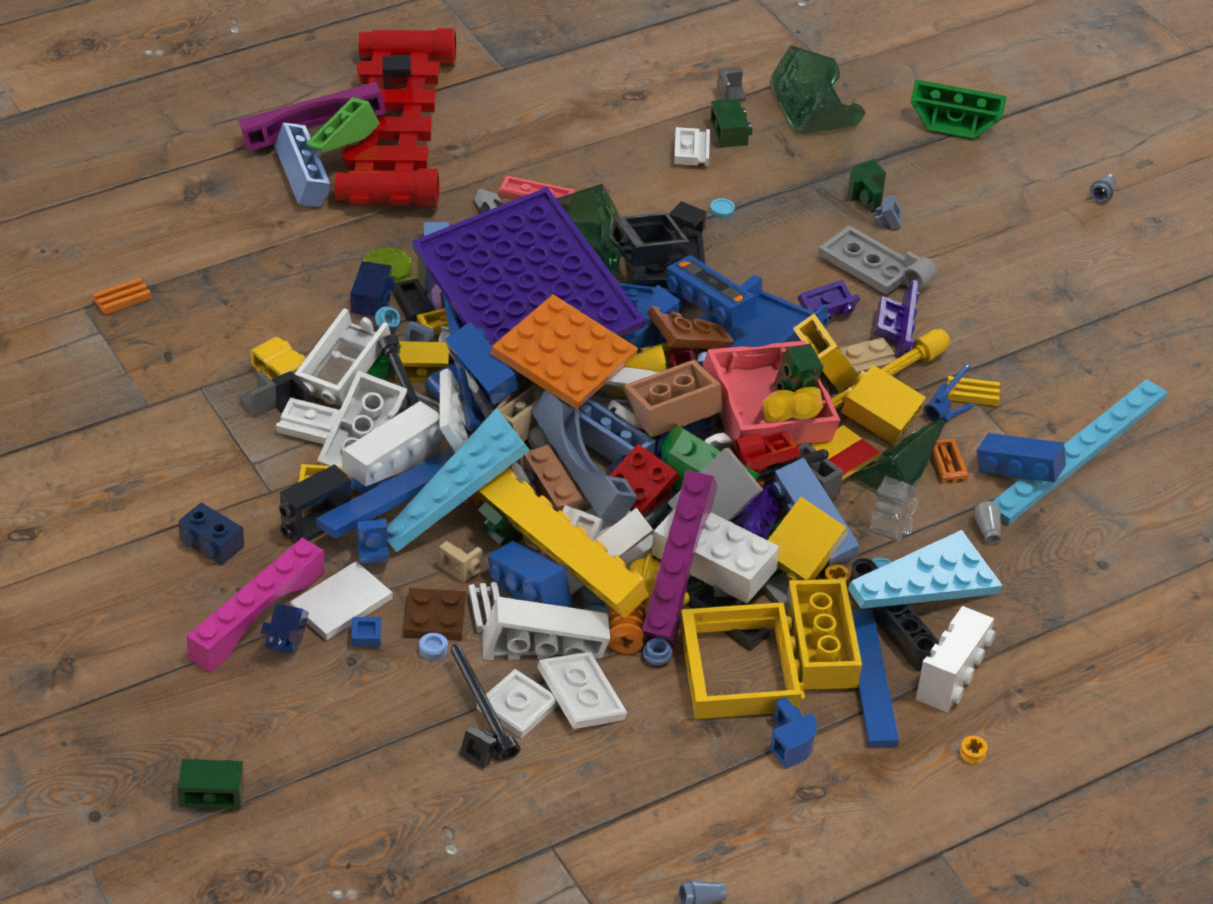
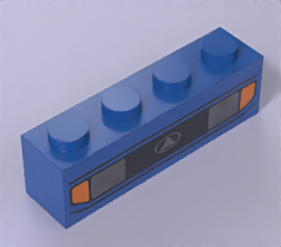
M690 255L667 267V284L671 291L679 294L688 302L696 305L732 330L756 317L755 296L693 256Z

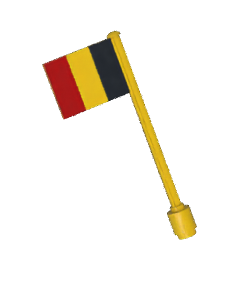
M933 329L914 340L913 349L881 368V370L892 376L917 360L927 363L947 350L950 346V338L943 329ZM847 389L831 399L835 409L844 405L845 402L842 401V398ZM840 422L832 441L808 443L816 450L826 449L829 452L827 459L843 471L842 480L881 455L879 450Z

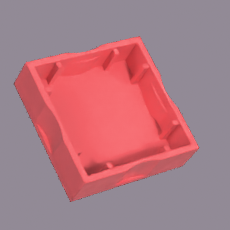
M805 341L774 343L761 347L742 346L709 349L707 351L702 367L721 385L722 411L718 412L726 434L733 441V445H731L733 451H735L736 439L760 433L762 437L786 431L796 444L832 441L840 418L828 391L824 388L820 379L816 388L821 390L823 408L816 416L809 419L791 417L783 422H769L765 420L763 400L769 394L777 391L774 381L787 347L806 344Z

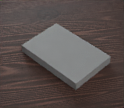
M725 448L699 472L714 476L718 488L711 513L729 522L763 491L761 486L729 448ZM680 491L668 502L673 510L677 506Z

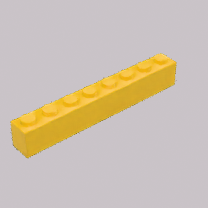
M510 468L505 469L476 491L480 500L488 503L514 528L555 562L566 568V571L624 619L649 595L644 586L646 583L645 579L636 570L630 572L626 569L627 565L617 555L611 557L607 553V548L599 540L596 539L594 542L590 540L589 534L580 525L574 527L571 524L570 518L563 511L559 510L556 512L553 510V505L543 495L537 497L534 489L526 481L520 483Z

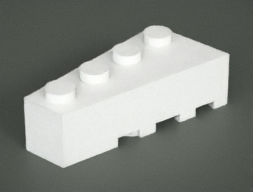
M419 401L343 449L342 470L364 486H368L407 471L440 454L443 435L440 430V414Z
M497 597L482 633L483 660H494V656H508V660H520V655H537V659H548L558 654L567 656L591 652L594 658H602L610 641L608 613Z
M964 606L961 607L951 621L948 631L945 630L941 635L939 645L935 644L932 648L931 657H926L923 661L916 695L917 701L947 713L953 703L958 704L964 692V683L970 684L975 671L974 665L979 666L985 654L984 647H990L996 633V631L992 630L994 618Z

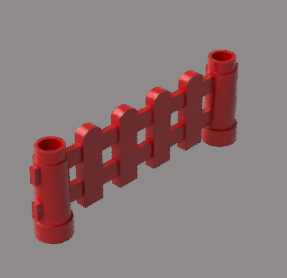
M436 28V30H372V32H359V59H372V61H361L357 65L358 82L360 84L376 82L381 91L386 112L403 113L402 117H382V114L376 116L380 124L365 139L359 140L358 145H349L343 149V165L346 169L350 170L349 172H336V202H349V204L356 205L383 204L438 207L440 192L438 168H428L429 146H417L418 141H431L433 118L421 117V113H435L437 96L436 89H425V85L439 84L440 64L455 65L457 51L456 29ZM410 55L412 76L393 78V84H407L406 89H384L382 56ZM378 141H399L398 146L378 145Z

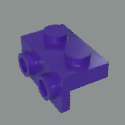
M840 280L801 293L797 299L802 308L812 312L817 311L824 304L828 305V318L831 320L835 315L842 314L845 316L852 313L856 309L855 306L859 302L860 297L858 294L851 296L845 282Z

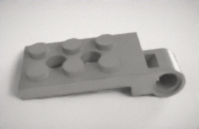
M850 225L820 246L818 251L820 257L886 295L901 283L909 287L913 280L918 282L917 291L921 290L938 275L937 266L931 259L927 257L920 258L910 251L904 257Z

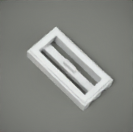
M491 582L489 587H486L485 583H481L480 588H475L474 584L469 585L468 592L477 633H483L485 625L482 624L477 596H482L486 620H488L491 613L488 595L492 594L493 603H495L497 597H500L497 582Z

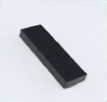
M706 585L691 596L688 605L693 609L736 606L725 597H714L713 588L709 585ZM767 628L723 631L749 651L757 647L770 635V630Z

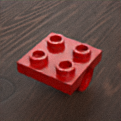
M786 431L762 437L760 433H756L735 440L736 456L742 464L755 472L766 470L772 464L790 463L794 460L793 458L801 456L798 445Z
M637 444L609 475L626 479L638 497L631 508L633 510L637 508L643 517L652 507H657L670 496V487L680 477L674 469L640 444Z

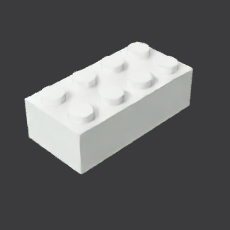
M675 509L653 533L652 555L661 560ZM710 513L695 551L690 575L712 586L716 585L731 596L748 603L777 570L780 547Z

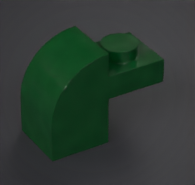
M874 159L853 167L848 187L850 201L860 199L862 204L872 213L876 212V208L881 206L886 172Z
M485 502L478 509L486 517L482 521L486 524L482 529L499 545L505 546L512 541L519 542L523 539V534L507 522L488 503Z

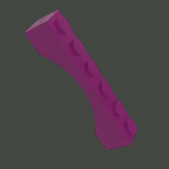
M373 82L239 119L238 122L247 151L275 143L283 123L305 125L306 128L327 123L352 97L368 101L376 116L385 114L386 110L381 91L377 83Z
M686 470L642 632L647 640L661 638L666 640L669 645H675L693 558L702 530L711 513L718 488L712 475Z

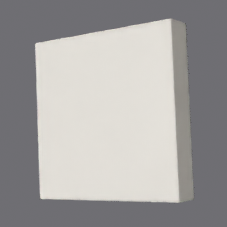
M516 669L486 694L502 726L521 739L559 706L553 693Z

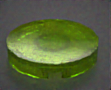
M392 247L377 248L367 253L363 258L362 271L365 278L374 280V283L377 285L393 286L394 283L402 282L407 276L408 278L411 276L412 260L403 250Z

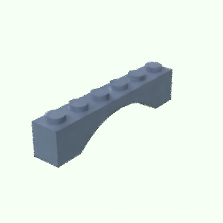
M545 390L531 411L538 421V426L543 429L549 439V443L555 448L560 456V460L570 471L572 479L579 485L583 496L595 510V515L604 521L619 522L625 517L638 497L626 479L606 475L590 459L581 436L579 408L576 410Z

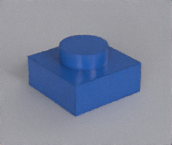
M352 617V646H381V617Z

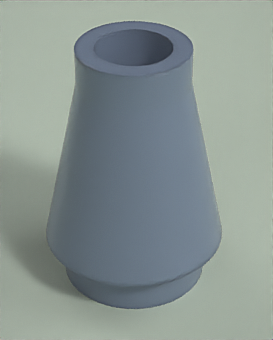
M1105 174L1102 178L1092 183L1090 194L1095 201L1107 202L1112 198L1116 183L1115 176Z
M687 879L686 882L679 885L680 904H713L725 901L727 898L726 885L724 882L716 883Z

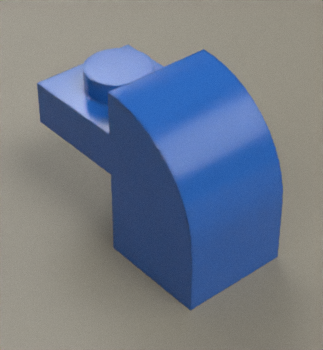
M386 519L357 522L355 535L359 564L388 562Z
M784 697L776 701L773 720L778 725V728L772 730L770 750L785 769H788L805 761L811 755L814 748L817 721L813 713L802 717L800 710Z

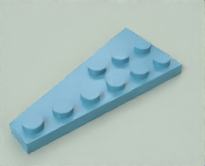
M497 408L387 527V540L396 552L530 451Z
M960 530L852 580L848 590L859 607L863 609L999 594L1003 585L964 532Z

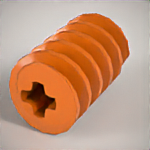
M645 599L625 619L609 606L610 641L608 645L615 652L630 655L641 650L644 638L642 628L644 625Z

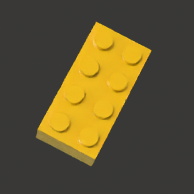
M845 579L789 580L786 598L787 614L791 617L792 621L791 636H795L796 653L794 654L795 659L800 661L801 675L798 677L799 682L804 683V690L858 688L862 662Z

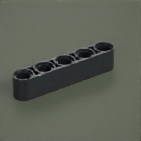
M867 558L855 560L851 567L849 585L852 580L879 567ZM909 604L865 608L873 609L877 624L911 666L921 671L924 659L931 657V650L935 644L939 645V641Z

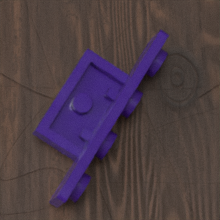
M915 280L912 281L904 294L902 303L884 296L878 302L874 334L897 343L896 359L903 356L905 352L908 353L914 342L911 336L916 323L913 320L917 314L918 308L915 305L920 295V292L917 291L918 282Z
M768 480L763 491L730 522L766 539L785 502L782 497L778 498L772 487L774 480Z

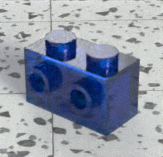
M361 262L350 293L351 313L375 316L379 309L389 306V292L394 291L396 277L392 276V265Z

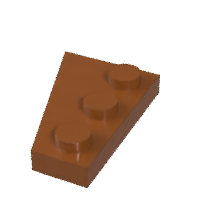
M652 305L647 312L648 316L666 338V342L674 348H731L735 342L722 325L695 318L692 322L683 318L680 313L673 311L670 315L660 313V308Z

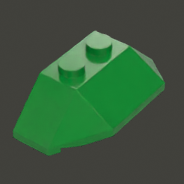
M915 79L910 103L929 132L975 140L1003 119L1007 96Z
M676 423L661 446L662 461L674 469L680 476L672 485L680 491L686 470L699 473L722 452ZM742 464L752 477L757 480L760 474Z

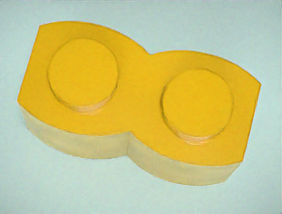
M274 337L250 350L252 366L258 372L263 371L271 380L289 371L295 374L306 359L303 354L292 350L290 344L279 337Z
M804 387L795 392L779 390L769 394L763 400L765 420L769 422H783L791 417L809 419L816 416L823 408L821 390L816 387Z

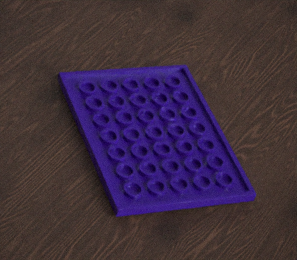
M548 187L412 241L413 250L463 324L466 325L471 322L476 329L482 328L488 336V343L491 346L551 295L560 298L620 337L645 327L643 316ZM518 372V375H519V376L516 377L517 381H518V380H521V379H523V378H526L524 375L520 374L519 372Z

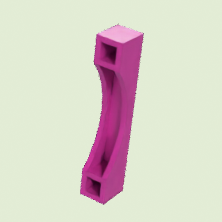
M304 538L297 541L187 635L189 660L211 673L231 655L247 628L269 605L290 592L306 590L325 574L324 550Z

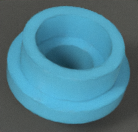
M382 307L376 312L375 322L379 328L383 323H387L390 332L397 329L400 323V315L394 308Z

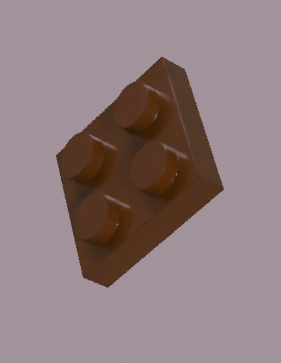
M409 588L404 638L421 639L426 634L438 633L447 640L462 641L466 591Z

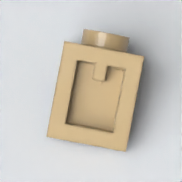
M446 541L439 546L438 566L464 583L481 571L483 566V550L477 547L467 555L462 549Z

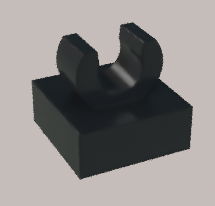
M473 726L465 731L459 755L484 769L490 765L496 744V734L487 729L480 731Z

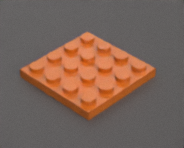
M551 295L492 346L490 354L577 410L636 356L638 348L560 298Z

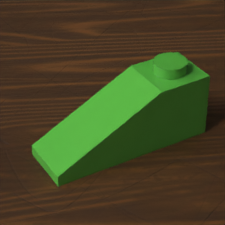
M352 97L306 143V146L326 152L365 139L380 123L368 101Z

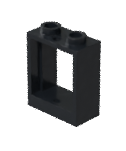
M667 212L615 217L609 237L630 267L678 262L684 259L689 247V240ZM659 236L663 242L643 244L640 238Z
M334 464L281 491L279 511L281 514L280 531L283 537L287 540L290 539L295 544L301 538L311 541L326 533L316 527V518L352 500L351 479ZM327 497L326 506L302 518L303 509Z

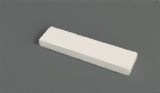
M636 508L599 536L597 540L607 548V553L611 557L617 555L621 558L651 535L654 530ZM566 571L572 596L585 585Z

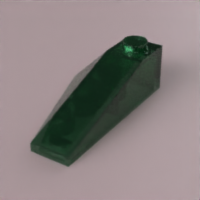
M941 419L920 427L903 438L901 443L883 451L884 455L876 461L874 460L854 472V478L887 495L896 491L899 494L910 491L914 488L913 483L921 477L945 425L944 420Z

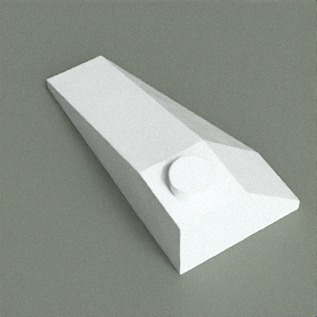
M357 371L317 459V463L325 466L335 464L342 467L343 449L394 418L398 414L407 389Z

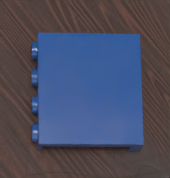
M753 275L740 285V287L755 296L756 317L732 330L708 313L699 318L722 325L735 341L732 347H761L774 343L801 341L793 328L812 314L817 316L825 329L829 323L828 305L824 304L815 312L802 308L762 291V278Z

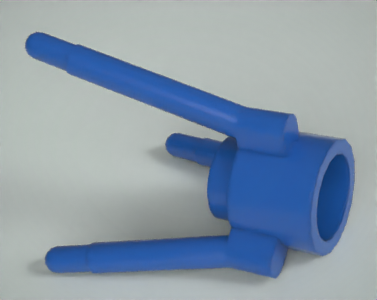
M969 363L958 372L948 386L947 383L943 382L929 403L924 406L925 415L931 421L938 422L942 419L944 422H948L952 417L974 407L973 403H969L950 412L951 402L946 397L970 368Z

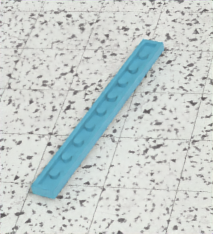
M1148 379L1143 381L1064 444L1066 466L1056 482L1021 478L992 502L1000 508L1001 522L1007 526L1013 523L1166 399L1168 392Z

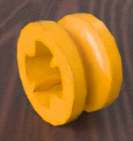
M838 564L828 566L825 571L824 580L839 577L838 579H845L846 586L848 587L849 570Z
M968 736L961 743L960 756L969 764H980L986 758L988 745L981 737ZM969 748H976L975 751H978V753H972V750H969Z

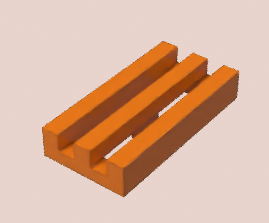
M137 278L93 293V298L103 314L107 315L150 300L151 292L149 289L147 290L145 284H142L141 278Z
M955 438L930 440L928 449L941 484H947V480L957 483L958 479H961L962 482H968L969 475ZM946 446H949L951 454L953 456L954 462L958 470L957 472H955L954 467L951 462V457L946 449Z

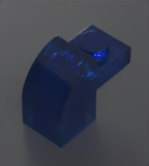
M275 603L271 623L263 622L260 633L267 636L264 648L294 654L302 641L309 612L301 608Z

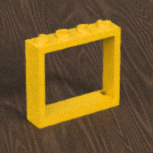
M784 602L681 610L680 630L695 719L774 714L776 701L784 697L793 706H796L798 709L800 708V700L805 699L804 683L798 680V676L801 675L799 659H794L793 653H796L795 636H790L789 633L792 629L791 617L785 613ZM774 627L786 690L707 696L697 633Z

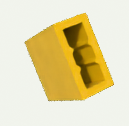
M812 314L793 328L801 341H805L806 344L811 343L824 366L823 372L839 393L855 383L859 376L815 314Z
M872 365L867 372L862 371L855 381V388L849 387L842 398V401L845 403L841 413L892 445H895L919 414L926 397L875 365Z
M800 497L767 540L780 547L777 569L779 568L787 573L786 577L788 580H815L847 537V527Z

